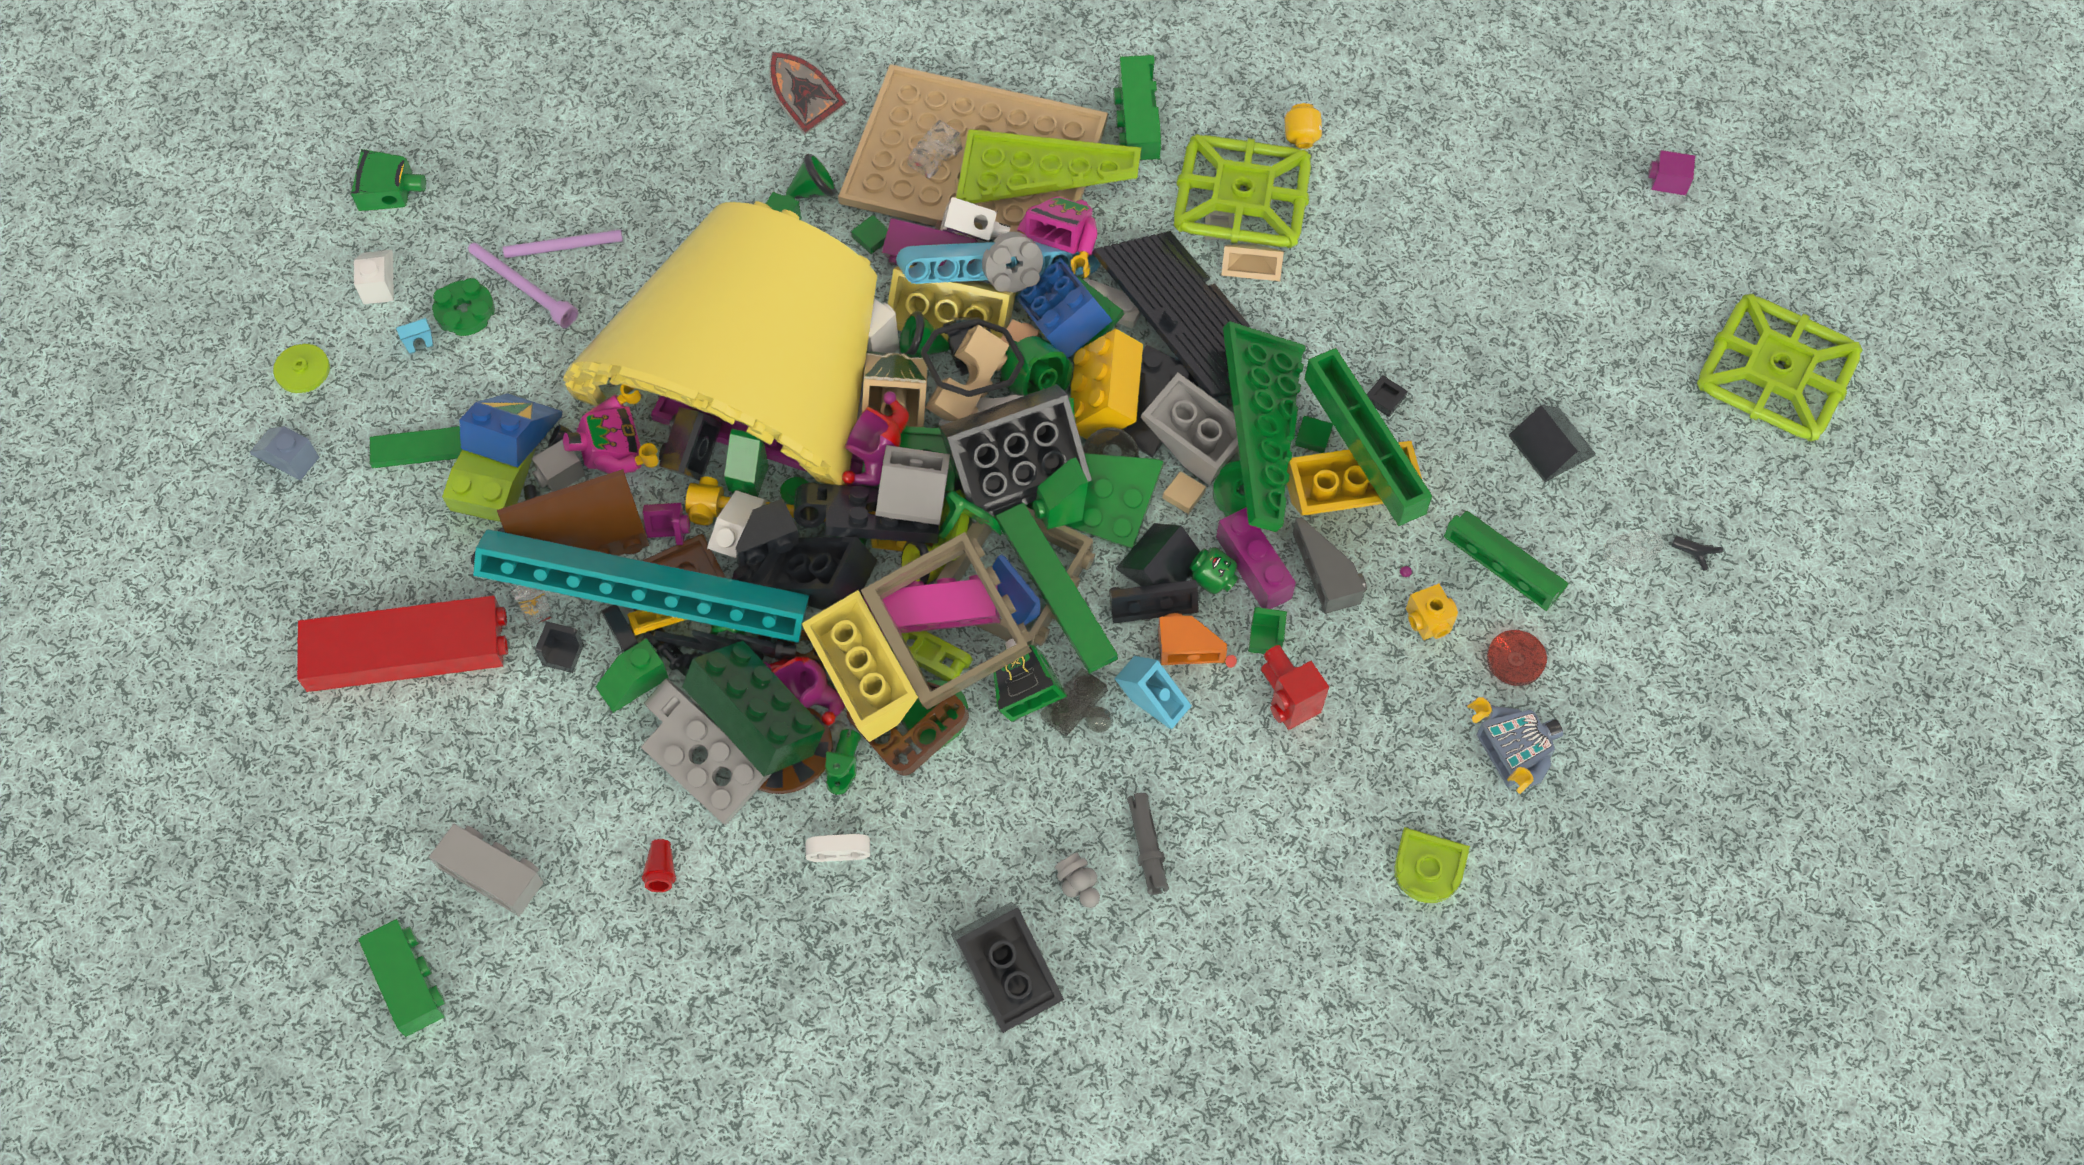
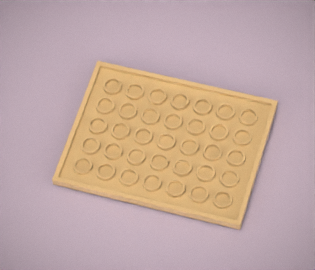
M890 64L838 196L839 204L935 226V223L943 220L945 209L952 197L956 198L968 129L1100 143L1108 121V113ZM928 146H931L936 153L948 158L940 157L944 162L937 161L936 165H934L935 167L929 165V162L930 164L933 163L934 159L931 158V154L934 153ZM916 165H917V166L922 170V172H923L924 174H922L921 172H919L918 170H916V169L913 168L912 166H916ZM1086 186L975 203V205L997 212L996 222L1009 225V232H1018L1017 228L1031 206L1039 205L1053 197H1062L1075 202L1082 200ZM974 222L977 229L983 230L980 223Z

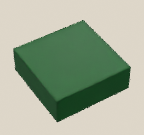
M871 215L851 230V237L872 254L884 245L888 228L874 215Z
M1304 415L1295 446L1318 453H1325L1333 423Z

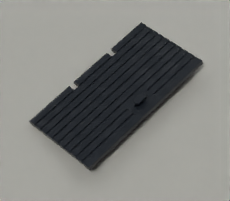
M1167 231L1157 235H1150L1149 237L1146 236L1127 242H1120L1119 244H1112L1111 246L1107 245L1103 248H1094L1092 254L1205 393L1212 398L1231 393L1223 328L1229 321L1246 327H1250V325L1216 284L1208 286L1205 283L1210 280V277L1171 231Z

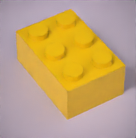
M1116 328L1085 347L1080 348L1075 352L1073 359L1074 370L1071 382V398H1074L1075 423L1079 436L1094 444L1135 423L1137 417L1143 344Z

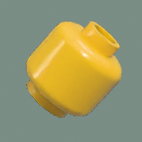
M1296 104L1286 113L1284 117L1285 136L1288 142L1296 144V147L1299 149H1307L1312 147L1313 143L1319 141L1322 137L1321 112L1314 108L1312 104Z

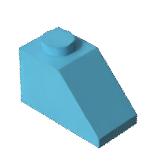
M1134 656L1115 677L1116 682L1132 702L1169 729H1173L1192 706L1158 660Z

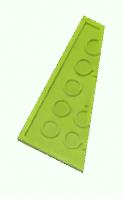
M968 129L956 198L975 204L1138 178L1141 148Z

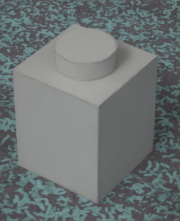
M563 440L532 457L536 468L532 472L533 476L542 488L548 486L551 492L566 488L585 476L579 458L573 451H565Z

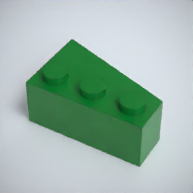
M1154 55L1121 56L1118 87L1113 88L1114 105H1119L1120 110H1116L1117 128L1122 127V133L1118 134V143L1121 146L1141 148L1140 160L1160 159L1161 152L1159 107L1156 105L1155 97L1157 83L1153 81Z

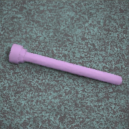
M477 243L469 245L468 251L473 256L548 309L552 320L562 328H568L577 319L578 309L569 302L554 300Z

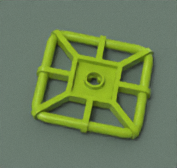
M1195 134L1190 137L1185 151L1182 172L1177 178L1178 193L1174 209V227L1179 232L1184 231L1195 235L1231 240L1230 243L1238 244V241L1274 247H1287L1289 249L1296 246L1302 232L1305 207L1309 204L1310 198L1307 192L1311 172V155L1305 149L1300 150L1292 147L1255 142V139L1248 138V141ZM1214 148L1246 152L1244 162L1223 159ZM1197 152H1200L1217 169L1216 177L1193 174ZM1253 154L1285 158L1273 166L1251 163ZM1297 166L1299 167L1296 189L1273 186L1274 178ZM1241 186H1246L1248 191H1240L1238 189ZM1199 188L1213 191L1211 199L1186 212L1190 189ZM1271 199L1292 202L1294 205L1290 228L1270 208ZM1214 211L1235 214L1233 228L1195 223V221ZM1242 215L1263 218L1279 235L1241 230Z
M1752 293L1746 294L1735 305L1723 330L1716 334L1714 338L1715 345L1700 371L1697 385L1700 391H1705L1710 396L1750 414L1749 418L1753 420L1759 418L1811 442L1819 439L1820 435L1826 430L1839 402L1845 399L1847 395L1846 388L1859 364L1863 349L1859 342H1855L1839 332L1810 320V316L1803 313L1801 316ZM1745 312L1749 313L1760 335L1756 345L1734 336ZM1763 312L1796 326L1791 337L1772 330ZM1803 330L1838 346L1816 350L1798 340ZM1730 348L1749 357L1745 367L1714 373L1726 349ZM1841 357L1847 358L1836 382L1813 372L1816 364L1819 362ZM1779 361H1783L1786 369H1780L1774 363L1777 364ZM1745 379L1764 388L1757 403H1754L1717 385ZM1806 384L1827 393L1828 396L1816 421L1802 394ZM1771 392L1792 402L1802 425L1764 408Z

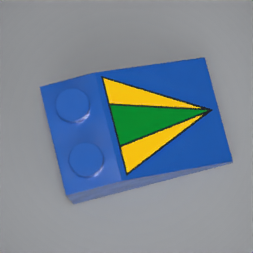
M508 393L475 402L459 419L461 449L518 468L559 421L563 411Z

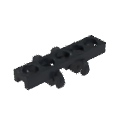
M662 627L646 632L644 638L657 649L656 653L658 656H664L671 663L670 669H678L685 677L693 658L704 655L702 652L698 654L695 652L690 655L688 653L683 654L678 649L680 645L653 639L655 631L666 632Z

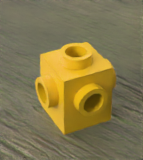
M1440 583L1411 594L1406 606L1409 623L1414 631L1419 632L1423 640L1431 637L1439 639L1452 631L1458 614L1455 602L1451 598H1447Z

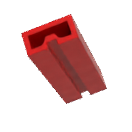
M495 595L298 620L297 680L306 692L504 667L503 655H508V642L505 635L501 636L502 626L507 625L506 609L504 606L500 607Z

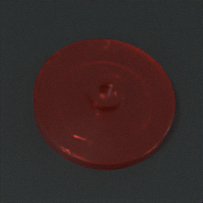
M1508 630L1500 633L1492 640L1487 651V663L1491 672L1502 682L1513 686H1525L1535 682L1542 675L1546 667L1547 655L1542 643L1532 634L1522 630Z

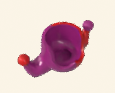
M889 391L883 396L884 402L889 404L893 411L892 415L886 416L877 410L867 407L852 428L845 448L863 459L865 472L855 474L850 470L845 471L842 474V480L845 484L880 485L886 445L900 447L901 433L909 421V412L896 400L895 393Z
M795 657L794 659H782L771 664L764 662L806 708L818 705L828 709L821 716L824 725L830 726L835 723V717L844 710L845 704L838 691L827 683L826 673L817 661L809 657Z

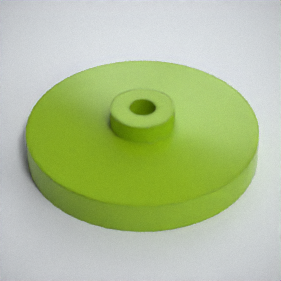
M297 344L287 348L277 357L273 366V374L277 383L284 390L292 393H306L318 388L324 383L330 372V362L327 355L321 348L312 344Z

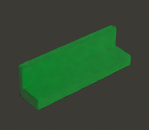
M1465 511L1461 517L1455 515L1449 522L1444 538L1546 612L1567 588V581L1471 512Z

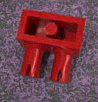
M1276 645L1266 651L1264 658L1267 663L1261 667V672L1274 689L1270 709L1278 723L1283 722L1286 728L1291 730L1322 713L1329 685L1314 663L1309 661L1300 667H1294L1280 645Z

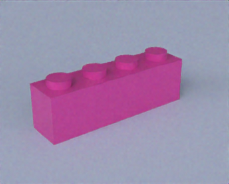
M977 574L969 576V580L957 582L955 578L938 579L937 584L930 585L914 581L883 599L901 634L1000 623V614ZM864 598V601L866 602L869 610L871 611L866 599Z

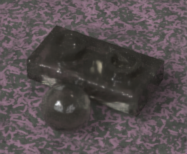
M1081 668L1063 688L1067 697L1047 705L1040 713L1043 721L1065 737L1084 717L1090 730L1096 733L1105 732L1111 727L1112 715L1106 708L1094 706L1108 692L1107 684L1091 673L1089 674L1084 668Z

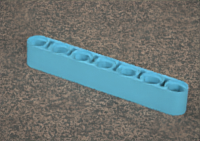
M995 242L908 246L900 250L897 254L896 262L906 279L914 284L988 280L983 273L982 258L986 249L990 250ZM1035 242L1043 255V266L1039 275L1043 274L1049 265L1057 262L1060 258L1072 271L1071 260L1079 255V252L1072 254ZM1093 254L1087 258L1090 274L1094 273L1101 264ZM1012 257L1011 262L1007 263L1006 266L1013 268L1019 261L1016 257ZM975 259V261L972 264L967 265L969 261ZM947 260L944 265L939 266L941 262ZM918 262L916 266L909 268L911 264ZM1078 267L1075 275H1083V267Z

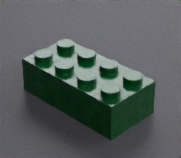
M744 641L693 658L682 687L763 777L814 755L825 728Z

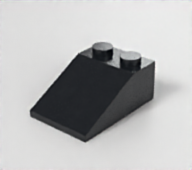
M1146 345L1142 351L1136 422L1111 436L1153 458L1163 442L1144 422L1141 415L1177 373H1180L1197 387L1199 384L1179 360Z
M798 537L799 544L795 545L790 551L780 554L761 586L809 595L807 606L825 610L857 590L862 593L861 590L865 587L878 560L858 537Z
M1010 902L951 933L970 974L1002 1033L1064 1000L1018 906Z

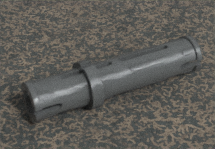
M1147 793L1134 794L1135 800L1133 796H1129L1127 802L1140 853L1138 864L1143 867L1147 893L1150 895L1162 894L1161 888L1164 892L1169 890L1163 866L1165 861L1164 852L1160 851L1148 800L1149 796Z

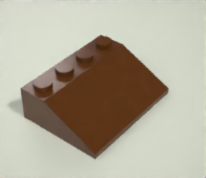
M623 469L497 510L505 533L615 556L636 554L644 547L649 546Z

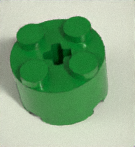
M1030 336L1019 342L1015 341L1024 358V365L1014 383L1006 387L1018 396H1026L1056 384L1064 391L1067 389L1072 377V364L1063 352L1038 336ZM1010 345L1005 352L1007 360L1001 369L1000 382L1010 378L1018 363Z

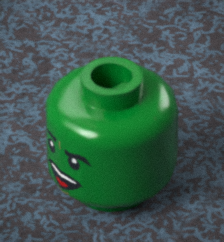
M1212 547L1209 550L1203 548L1189 567L1192 570V580H1196L1199 586L1212 595L1218 594L1223 589L1228 592L1238 580V576L1235 575L1237 569L1236 561L1217 547Z

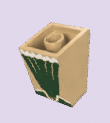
M867 351L862 413L867 407H870L886 416L892 415L893 411L890 405L886 404L883 400L884 394L891 391L895 393L896 400L909 412L907 426L924 427L927 366L922 356Z

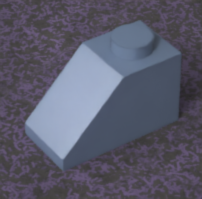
M285 426L268 429L250 451L251 455L300 481L320 458L309 439Z

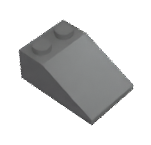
M1177 373L1141 415L1144 422L1178 461L1209 486L1220 474L1221 469L1239 451L1234 413L1180 373Z

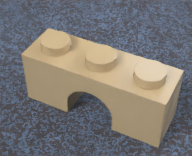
M980 325L969 329L954 355L968 367L969 379L965 385L960 384L950 377L942 380V382L968 391L992 385L991 377L995 371L998 372L1007 360L1005 352L1009 344ZM937 386L925 408L950 423L977 413L978 408L976 404L980 397H985L987 393L966 397Z

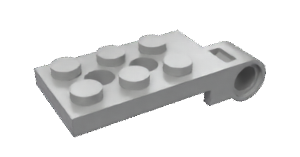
M666 678L644 702V705L662 721V724L646 740L641 748L718 820L727 825L770 775L763 777L715 722L680 688ZM704 746L708 752L707 759L702 764H695L692 760L693 751L697 747ZM722 768H728L732 775L730 782L725 786H719L716 783V774Z

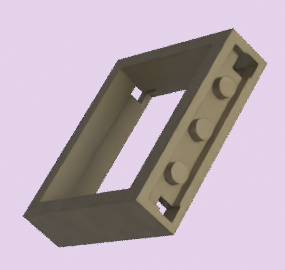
M1028 508L1048 542L1076 555L1067 573L1078 588L1080 573L1083 569L1088 570L1095 558L1093 539L1065 525L1047 530L1042 519H1038L1034 510ZM976 522L972 523L966 535L970 541L977 539L982 547L992 530L984 523L980 525ZM966 553L956 560L948 562L937 580L955 578L956 582L960 581L971 564ZM1047 604L1029 632L1032 640L1027 642L1028 646H1042L1050 632L1049 624L1052 619L1056 620ZM1001 618L1000 623L975 625L1005 641L1013 639Z
M965 532L861 590L921 704L927 710L1031 652L1027 642L1032 640L1023 622L1017 625L1011 615L1016 612L1013 603L1007 594L1001 597L996 588L1001 583L992 566L984 567L980 559L985 556L984 551L977 539L970 541ZM966 553L1016 645L932 691L883 599Z

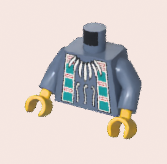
M1478 697L1468 704L1467 708H1471L1477 713L1472 717V721L1478 723L1484 720L1476 735L1507 788L1518 783L1520 787L1516 791L1521 794L1526 788L1540 784L1551 767V756L1555 751L1552 741L1563 736V729L1558 720L1551 719L1541 724L1532 710L1522 712L1519 709L1493 706L1483 697Z

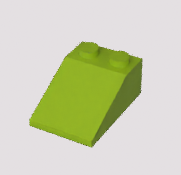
M536 447L518 468L462 450L451 468L442 495L449 510L501 522L497 510L518 503Z

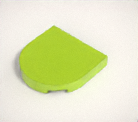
M1404 827L1394 864L1397 883L1408 896L1420 902L1438 903L1448 899L1453 892H1456L1462 881L1470 846Z

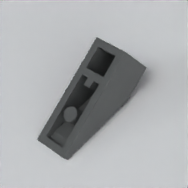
M1302 517L1296 518L1292 533L1324 613L1327 614L1360 605L1364 592L1367 590L1363 574H1358L1354 563Z

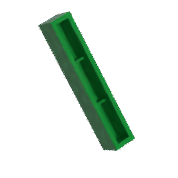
M1337 348L1308 359L1304 380L1398 527L1426 515L1432 494Z

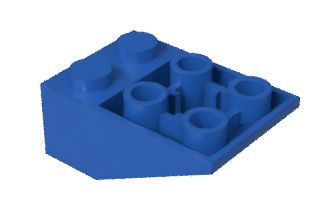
M1061 258L1045 269L1036 285L1027 287L1016 296V299L1054 347L1063 352L1067 359L1113 321Z

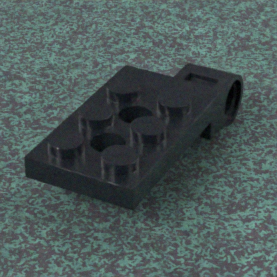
M805 483L800 485L795 491L794 520L799 525L807 528L817 527L825 520V536L938 544L939 525L891 519L868 513L876 512L879 488Z

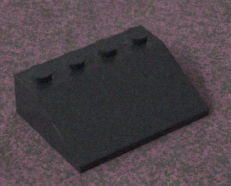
M1057 384L939 426L946 452L950 454L949 460L963 498L982 508L992 516L1003 513L1023 502L1025 505L1032 503L1036 500L1038 486L1070 459L1077 458L1088 482L1092 481L1068 394Z

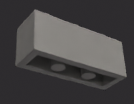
M453 823L430 854L429 858L438 869L520 917L543 884L542 879L537 873L539 868L527 859L522 858L519 862L510 857L511 852L497 842L490 845L483 841L484 836L474 828L466 826L463 829Z

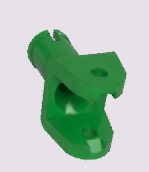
M849 729L841 730L835 752H826V786L832 794L840 795L848 791L857 774L856 757L854 755L861 736L855 730L851 731L849 738H847Z

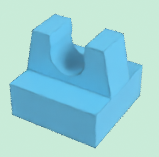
M426 318L396 328L400 340L410 354L416 352L414 342L417 339H423L427 348L434 346L432 330Z

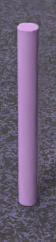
M621 230L503 246V253L505 258L621 242L623 237Z

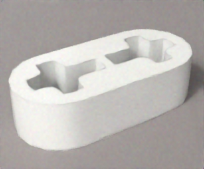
M825 835L810 837L806 840V859L809 861L862 860L870 856V838L866 835Z

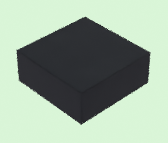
M1382 375L1367 393V396L1377 410L1390 417L1406 398L1408 391Z

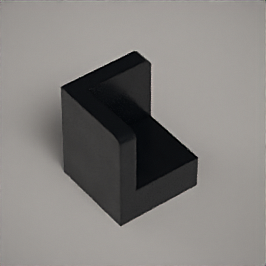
M546 621L535 652L542 666L573 673L584 643L577 629Z

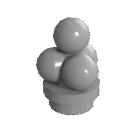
M1077 852L1055 866L1058 872L1056 877L1060 882L1064 881L1062 883V891L1066 896L1071 898L1079 896L1080 903L1084 907L1093 908L1100 901L1099 892L1092 888L1097 882V874L1093 869L1085 868L1089 863L1085 858L1081 859Z

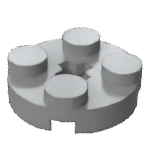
M1021 232L1002 234L994 240L995 244L991 246L990 250L986 249L982 258L983 273L997 291L1018 292L1038 283L1039 273L1043 266V255L1041 249L1027 235ZM1012 257H1016L1019 262L1015 267L1010 268L1006 266L1007 263L1011 262Z

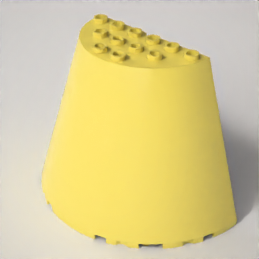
M755 201L754 204L742 202L721 203L706 216L567 368L563 381L566 382L567 390L575 399L594 406L606 400V396L600 390L599 385H606L609 377H611L610 383L613 385L625 384L632 388L668 397L701 411L714 414L732 425L735 420L748 425L746 432L771 445L773 440L776 439L777 442L783 445L780 452L798 461L799 465L810 473L816 481L824 484L848 485L843 482L842 474L850 470L852 453L845 448V444L858 416L877 274L871 268V262L867 258L858 255L848 246L822 230L799 220V216L789 210L779 212L759 201Z

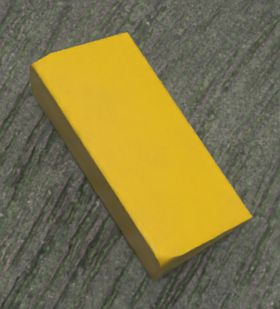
M642 610L627 614L631 631L634 635L686 620Z

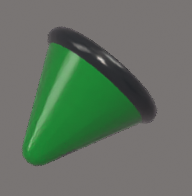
M809 153L804 156L801 166L786 191V195L794 199L822 196L832 197L836 193L834 182L827 169L817 157Z
M920 311L910 314L903 326L899 340V354L921 355L922 348L931 333L936 329ZM942 334L937 335L927 354L932 355L948 351V340Z

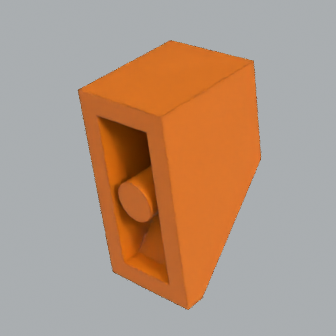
M1172 613L1165 617H1159L1158 641L1161 665L1225 663L1227 644L1193 616Z

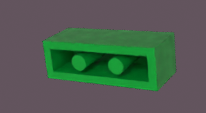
M395 919L358 938L396 1028L405 1037L445 1017L440 1007L446 1004L445 999L437 985L431 987L427 976L431 975L432 971L424 955L418 957L414 949L415 946L419 945V942L411 926L405 928L398 919Z

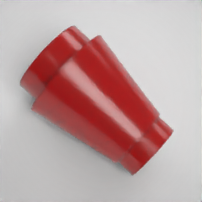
M656 839L651 842L642 874L645 888L651 892L669 891L676 881L671 842L665 839Z

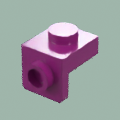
M682 503L644 505L642 513L647 538L675 536L676 545H683L685 534L690 533L689 515L683 514Z

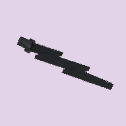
M694 629L692 630L694 637L655 631L653 639L709 653L744 641L761 660L764 659L763 653L774 655L775 660H782V657L795 658L797 648L796 645H787L781 640L773 643L738 633L735 635L736 640Z

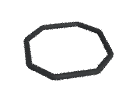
M971 319L935 329L921 350V356L936 385L966 397L1011 386L1024 365V358L1010 332L1005 327L981 319ZM980 325L1003 333L1018 363L1008 380L968 391L942 382L927 354L937 335Z

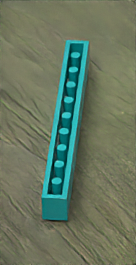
M486 529L475 550L473 576L794 642H799L803 629L801 623L805 622L809 595L489 529Z

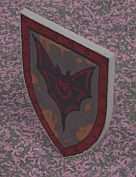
M772 51L769 62V78L773 93L782 109L804 135L848 104L826 75L814 64L793 54Z

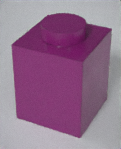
M1660 150L1657 160L1651 161L1648 170V178L1652 179L1651 190L1686 196L1694 179L1696 156Z

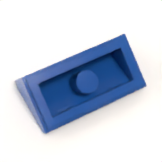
M1001 554L992 565L1001 582L997 585L998 592L1001 597L1007 594L1013 603L1016 612L1011 615L1018 625L1022 622L1024 625H1027L1040 616V599L1007 558Z

